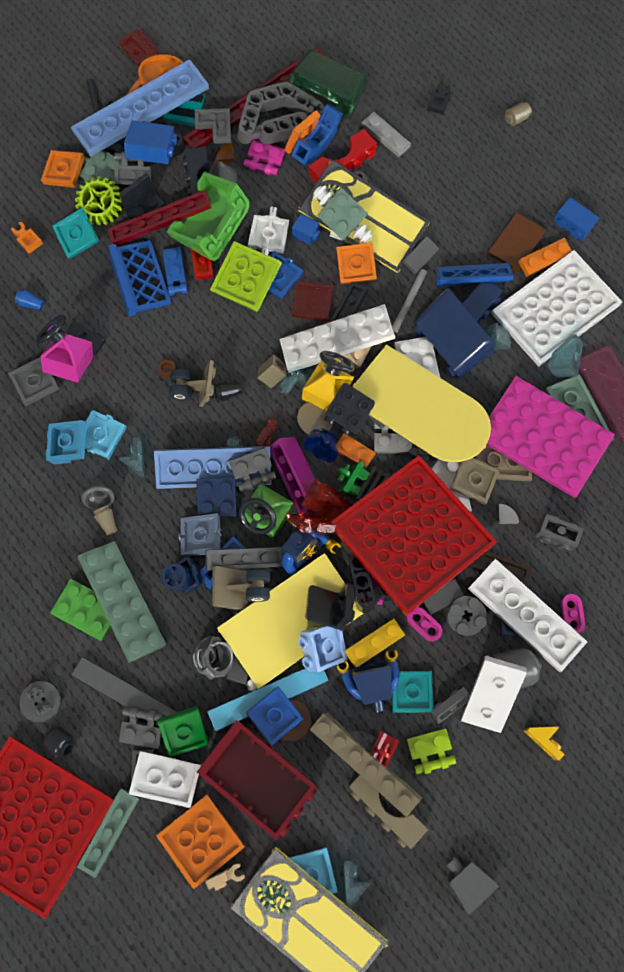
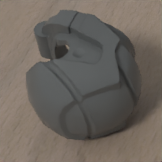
M209 635L195 646L192 654L196 670L201 674H205L209 679L224 677L233 665V652L227 642L219 636ZM217 649V652L219 654L218 661L215 665L212 666V663L215 661L216 658L215 651Z

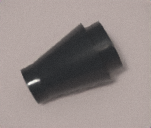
M218 383V386H214L217 401L221 400L223 402L243 393L240 383Z

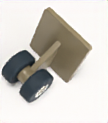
M210 360L202 373V380L193 381L194 375L189 370H172L171 381L176 384L169 387V396L176 400H188L191 398L192 390L200 391L199 407H203L205 402L209 401V397L213 395L214 385H211L212 378L214 379L216 367H213L214 361Z
M220 566L213 567L212 605L243 610L248 607V601H268L270 599V590L264 588V584L270 581L269 571L262 569L242 571Z

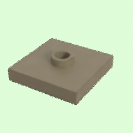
M475 458L462 461L450 490L486 505L500 470Z

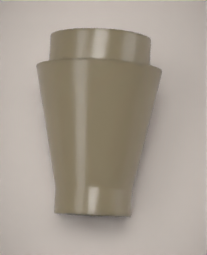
M108 505L94 511V518L107 536L118 531L112 509H109Z

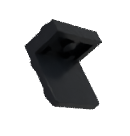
M343 383L329 407L324 408L321 415L325 417L323 420L327 423L339 425L341 427L339 430L343 433L356 435L374 407L375 401L349 384Z
M347 583L340 593L311 585L308 588L305 618L309 621L343 631L348 623L353 621L355 611L353 610V604L356 600V594H354L355 585Z

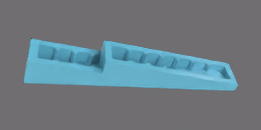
M305 668L208 711L215 731H219L234 724L237 720L240 721L249 717L246 712L277 686L290 699L329 680L324 670L308 672Z

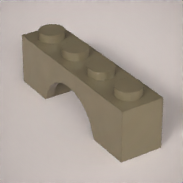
M358 775L349 785L352 789L349 793L357 801L362 799L367 804L364 808L373 817L377 815L382 820L379 824L388 833L392 830L397 835L395 840L403 848L407 845L412 849L428 831L412 813L407 817L405 815L394 816L387 813L381 806L379 792L361 775Z

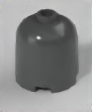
M518 648L492 655L495 659L527 668V673L520 689L534 685L539 680L542 664L540 659L531 650Z

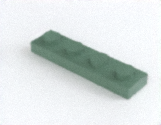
M123 788L120 789L77 868L94 878L98 876L140 799L139 797L129 794V791Z

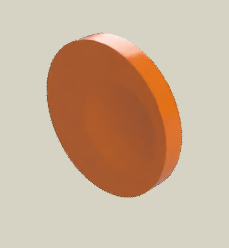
M171 55L151 56L145 59L139 66V81L144 86L184 62Z

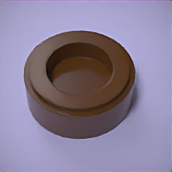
M169 359L162 360L158 364V372L163 378H171L172 370L177 369L175 363Z

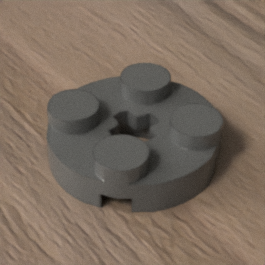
M459 596L452 600L446 612V620L453 631L460 635L471 636L477 634L485 627L487 623L486 609L479 599L470 596ZM465 610L471 613L468 621L462 619Z

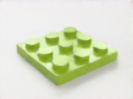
M234 241L210 290L258 312L282 263L275 258Z

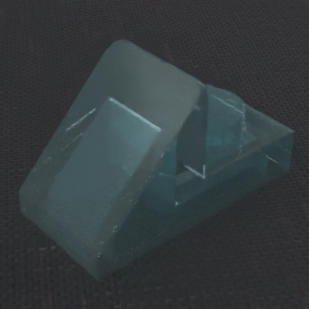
M141 437L133 438V444H130L131 456L120 457L119 460L140 478L145 479L144 445Z
M352 858L343 859L346 906L352 907L369 887L371 881H354V878L358 877L357 864H353Z

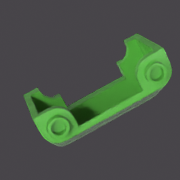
M204 172L198 180L197 188L199 192L207 191L212 208L187 218L184 224L181 221H174L167 230V233L170 237L195 252L215 261L220 257L249 209V200L237 183Z

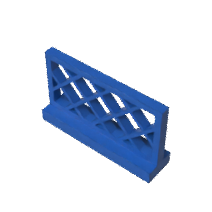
M151 240L116 247V244L108 245L109 257L129 317L136 315V312L171 304ZM141 248H149L150 252L147 256L139 253ZM128 251L133 255L128 260L121 253ZM136 256L144 259L141 266L132 262ZM147 261L154 264L155 267L152 271L144 268ZM130 265L138 269L135 275L127 272ZM141 271L149 275L146 281L137 277ZM152 277L160 281L157 287L149 283ZM134 281L143 284L140 290L132 287ZM146 286L155 290L151 297L142 293ZM158 292L163 294L166 300L158 301L154 297ZM140 296L148 300L146 304L138 306L137 300Z

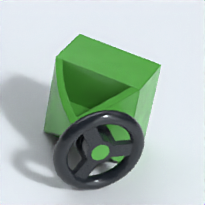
M259 484L252 497L245 500L240 506L239 517L244 527L250 532L259 535L265 534L274 540L293 510L294 504L280 494Z

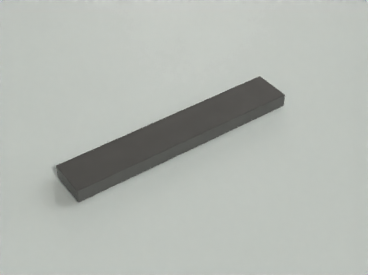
M84 657L81 658L72 673V676L125 707L132 708V706H135L145 711L150 709L157 710V713H163L164 717L178 713Z

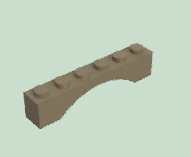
M323 713L310 729L406 817L423 798L406 782L375 759L329 713Z

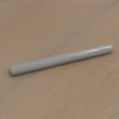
M424 269L420 270L392 326L393 331L396 333L427 274V271Z

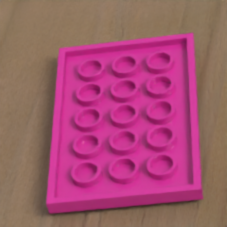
M516 376L489 416L491 433L487 445L573 498H576L615 434Z

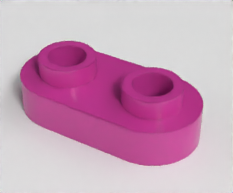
M568 594L560 602L562 619L570 627V622L574 621L576 628L573 629L577 633H581L585 628L582 601L577 595ZM568 601L573 603V608L568 607Z
M417 607L407 616L409 625L427 641L433 642L441 637V625L424 609ZM415 614L419 615L420 621H415L413 616ZM429 628H433L435 630L434 635H430L428 633Z

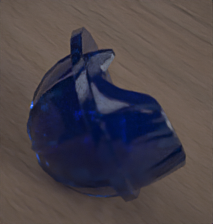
M314 429L304 440V448L313 452L316 458H321L323 461L330 463L334 462L338 456L337 440L334 434L327 429Z

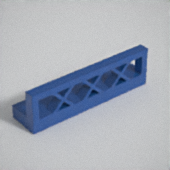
M509 263L437 267L436 273L437 286L471 285L489 281L492 283H506L508 280H513V273Z

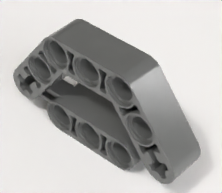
M282 82L252 90L247 96L237 138L244 144L250 143L257 138L263 144H272L289 139L293 129L313 112L317 111L321 117L324 105L290 82ZM281 107H285L293 112L289 115L264 121L261 125L256 126L259 114Z

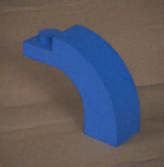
M327 104L314 130L306 138L297 141L291 156L304 165L314 162L335 137L338 131L336 127L343 113Z

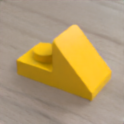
M559 727L525 728L524 732L551 758L559 761L565 755L560 751L561 746L556 741L549 740Z

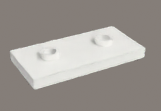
M485 656L461 721L501 733L526 676L527 668Z

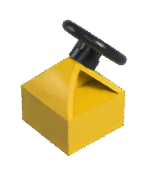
M332 351L320 352L319 357L321 361L302 392V400L310 402L323 410L329 407L341 385L347 383L352 386L354 379L353 376L345 373L355 370L353 362Z

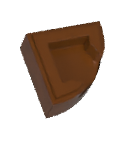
M232 143L223 146L218 151L217 163L234 162Z

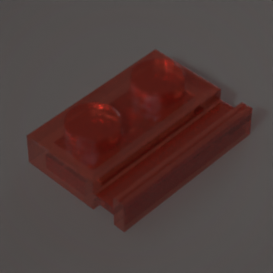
M136 29L137 32L134 34L130 33L119 40V45L139 67L145 59L159 55V53L139 29Z

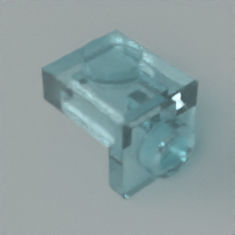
M298 371L297 373L291 372L288 378L285 376L280 382L279 386L281 388L279 392L288 395L296 382L305 386L308 382L305 380L307 377Z

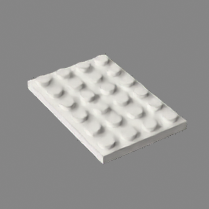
M573 250L493 309L491 314L539 367L619 307L622 301Z

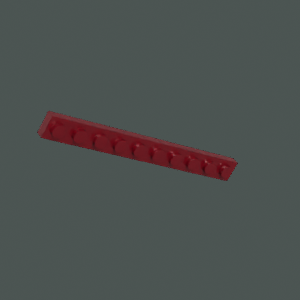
M317 47L256 89L282 82H290L296 85L327 64L329 57ZM248 94L227 107L230 108L231 128L240 123ZM195 129L184 136L183 140L190 149L204 147L213 141V129Z

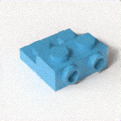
M78 420L49 424L46 461L53 464L71 463V460L84 459L86 422Z

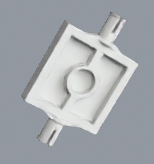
M271 207L270 213L267 216L254 215L248 247L261 250V253L268 255V252L274 251L284 253L289 220L276 217L278 210L276 207H274V211L273 207Z

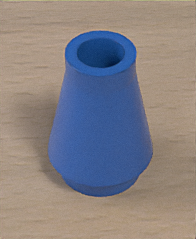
M19 289L15 297V303H18L21 307L41 311L44 305V300H41L26 289Z

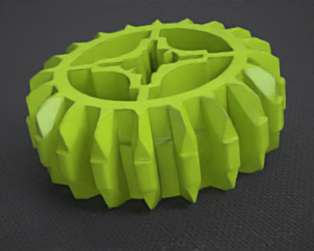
M98 176L97 181L94 177H91V182L85 180L86 185H80L82 190L76 191V194L79 196L75 198V201L78 203L75 205L78 210L80 208L84 209L92 225L95 222L98 226H101L102 222L107 225V220L114 222L112 217L114 215L119 217L117 211H122V208L119 206L122 205L119 196L121 193L119 192L120 188L115 186L114 181H109L106 177L102 179L101 176ZM98 189H106V190H107V191H102V192H96V190H98ZM97 197L100 199L102 206L99 204ZM93 210H94V211H97V210H102V211H103L102 213H91Z

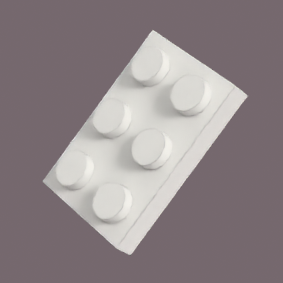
M140 751L129 794L190 808L199 775L196 771L201 765Z

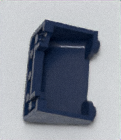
M448 288L414 321L413 328L418 335L423 334L428 338L447 362L449 367L446 369L452 377L456 375L460 379L494 353V343Z

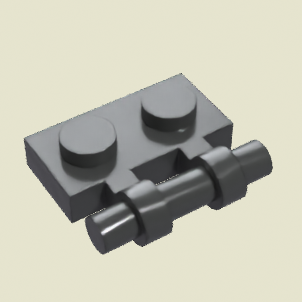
M125 151L115 153V160L122 161V166L114 165L115 185H132L139 177L148 174L151 180V167H144V162L149 161L125 158ZM128 161H138V166H128Z
M265 447L229 460L235 479L243 477L245 482L238 484L240 491L254 489L256 485L270 483V480L277 478L275 471L267 473L265 469L272 466ZM260 471L261 476L251 479L249 474Z
M132 706V708L124 707L122 715L130 716V721H122L119 742L159 749L161 747L162 734L159 726L156 725V721L164 717V714L157 713V710L152 709L149 711L140 710L139 707ZM138 719H147L148 724L140 723Z

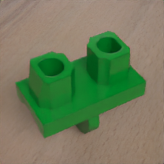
M363 462L354 463L352 468L349 464H346L344 468H337L336 472L339 474L337 480L342 483L338 490L339 493H347L353 497L359 494L361 487L356 485L354 481L358 478L365 482L370 475V472L363 467Z

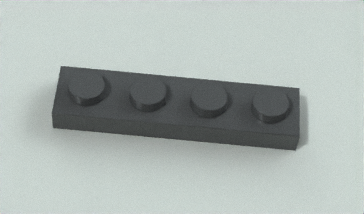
M282 546L205 550L206 570H213L215 566L231 569L283 567L281 564L283 558Z

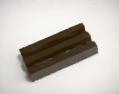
M373 466L370 475L355 499L358 501L362 499L361 496L375 472L378 475L367 494L374 490L381 476L385 477L382 481L383 483L391 474L385 473L382 469L379 470L376 466Z

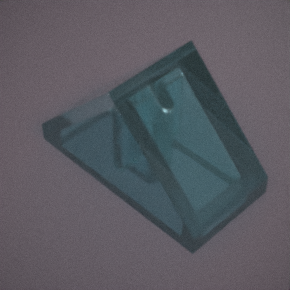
M497 323L482 328L493 341L494 350H511V335L508 330Z

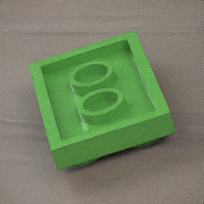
M70 579L50 614L103 642L111 625L94 591Z

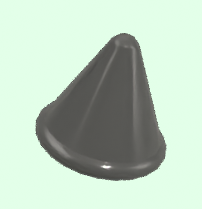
M218 162L209 172V174L234 183L237 181L236 171L223 162Z
M98 477L93 479L81 496L85 506L96 510L107 505L110 506L115 499L114 492Z

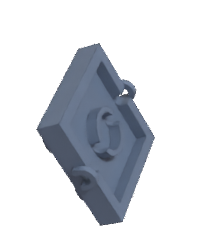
M218 513L181 518V533L178 534L179 541L181 542V556L205 555V550L221 549L222 535L220 534V515Z

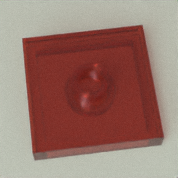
M297 281L292 317L328 322L333 286Z

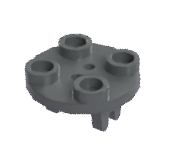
M36 681L29 684L23 690L19 706L22 714L27 719L33 722H45L57 714L61 707V696L59 690L53 684L47 681Z

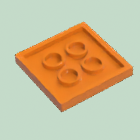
M208 794L156 835L193 889L245 847Z

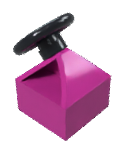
M58 315L42 328L36 338L39 344H43L51 339V342L41 355L42 369L44 373L78 383L93 359L92 342L66 334L61 329L66 322V317Z

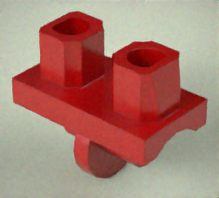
M380 731L370 754L387 768L399 740Z

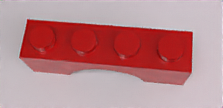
M362 129L350 138L349 154L342 159L334 161L348 170L356 169L364 160L371 159L375 155L377 142L365 129ZM321 157L309 165V176L315 183H317L329 165L330 159Z

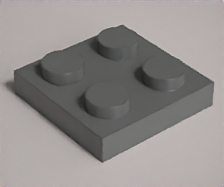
M41 357L8 373L25 406L59 390L53 375L43 372Z

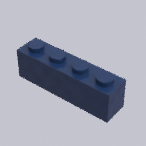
M491 281L481 282L462 305L478 323L481 319L485 320L491 312L489 310L492 306L494 308L498 306L502 300L500 296L503 291Z

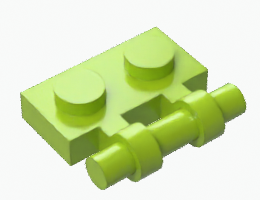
M446 729L406 739L412 760L418 758L421 760L420 765L414 766L416 774L423 772L428 774L431 773V770L438 768L446 769L449 768V765L456 764L454 755L445 756L444 751L452 749ZM438 753V760L428 762L427 756Z

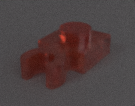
M270 418L267 426L263 428L255 441V446H270L273 440L271 435L278 426L277 420Z

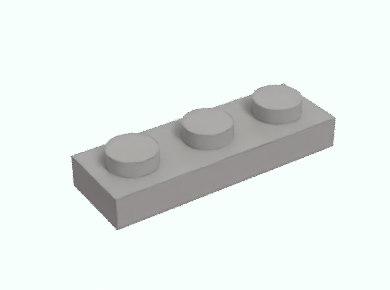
M375 112L362 122V126L396 156L400 157L410 148L411 143Z

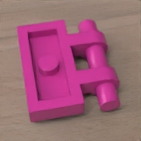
M253 140L248 152V158L252 160L245 159L244 166L249 167L253 171H262L266 175L273 174L277 176L279 169L273 166L281 167L286 151L285 149Z

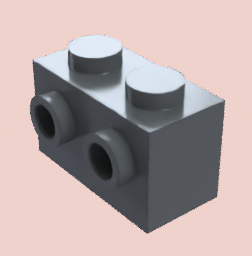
M546 514L539 523L535 537L545 544L552 543L557 545L558 549L569 552L578 547L584 529L574 523L563 521L557 516Z

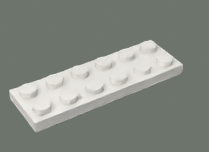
M384 304L281 338L280 342L287 370L291 373L318 364L321 361L319 354L322 351H332L343 356L395 339V335Z
M496 559L468 588L559 672L564 670L587 643L582 636Z

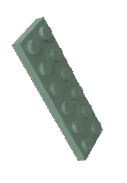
M115 541L80 554L78 560L128 662L135 661L165 647L166 643Z

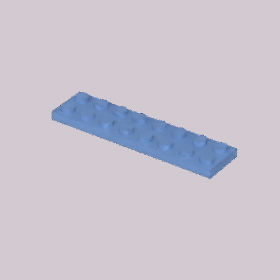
M189 59L73 125L71 129L91 157L126 137L131 120L150 123L209 89V85Z

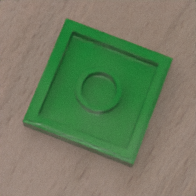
M197 706L157 719L169 758L209 744Z

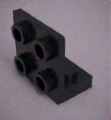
M148 174L139 177L131 186L123 189L119 194L125 213L131 219L166 206L163 200L154 192Z

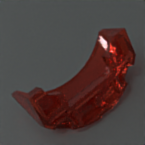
M318 480L311 484L301 503L303 507L315 511L329 523L352 506L334 488L325 482L320 483Z

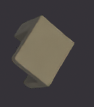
M273 354L259 367L257 378L268 387L273 388L286 376V364Z

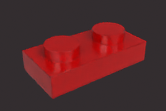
M191 249L195 279L213 278L211 260Z

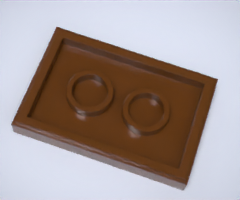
M516 212L489 250L488 255L501 263H509L511 269L519 272L521 266L518 261L533 252L547 230Z

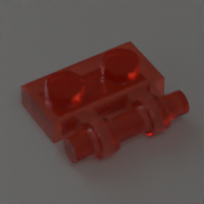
M289 513L286 517L289 524L297 527L301 532L310 533L314 529V533L326 535V532L334 533L336 525L316 513Z

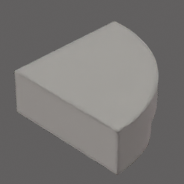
M498 504V524L519 523L518 516L512 508L504 504Z

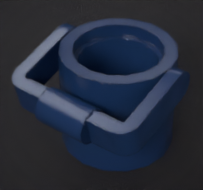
M185 557L176 564L168 565L162 574V580L166 587L184 591V594L190 593L203 584L200 571L192 557Z

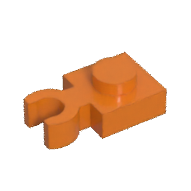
M19 222L21 229L17 231L12 227L11 230L18 237L16 238L18 243L30 254L41 246L43 242L31 228L27 230L25 225Z

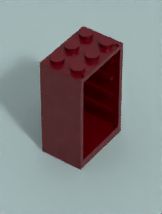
M238 720L196 771L275 840L278 836L284 837L290 829V820L292 818L296 820L304 810L302 807L303 803L306 800L310 802L317 793V790H315L316 784Z

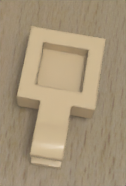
M236 863L231 868L207 878L206 884L208 889L213 887L215 890L221 889L227 885L226 881L229 879L234 881L243 880L245 874L240 876L235 874V869L239 868L241 864Z

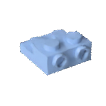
M323 625L300 632L298 644L303 649L305 657L302 659V663L308 672H320L348 660L344 652L346 648L341 630Z

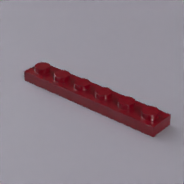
M203 190L109 228L111 244L121 245L169 226L174 221H181L211 209L207 191Z

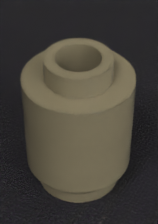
M520 102L507 109L505 121L511 124V126H515L528 119L532 113L530 105L527 102Z

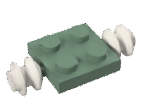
M326 185L323 187L319 186L314 192V200L319 199V205L326 206L317 216L343 241L354 230L353 238L358 237L360 239L359 244L367 243L372 238V230L367 231L366 224L360 226L359 224L368 213L344 189L341 188L332 198L333 192H327Z

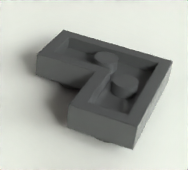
M230 108L195 110L196 129H213L214 144L231 143Z

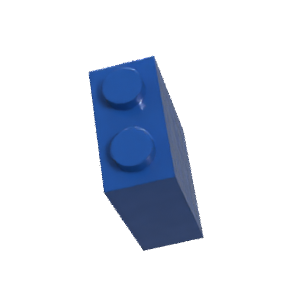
M131 120L124 142L125 158L168 164L170 157H173V145L176 146L177 134H174V126Z

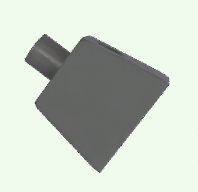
M454 856L446 863V866L453 873L447 881L462 907L469 915L499 887L496 882L470 860H467L462 865Z

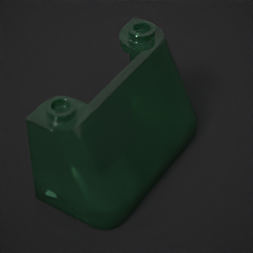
M313 49L308 50L296 65L291 74L290 83L304 92L306 89H309L337 103L336 109L339 110L341 108L343 110L342 117L350 120L367 87L368 80L363 73H358Z

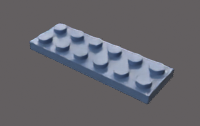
M270 446L154 450L156 489L197 487L196 479L235 477L229 460L263 447L266 448L270 458ZM271 467L265 468L267 473L271 472ZM260 471L249 474L251 479L261 476ZM243 477L236 479V486L245 482ZM270 480V483H267V484L262 483V485H271V484H272L271 480Z

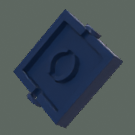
M235 477L196 479L197 494L195 496L198 516L216 513L220 517L237 516L236 500H238V493H236Z

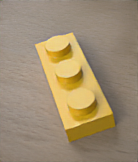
M393 619L344 652L354 667L357 668L404 637L405 634L396 620Z

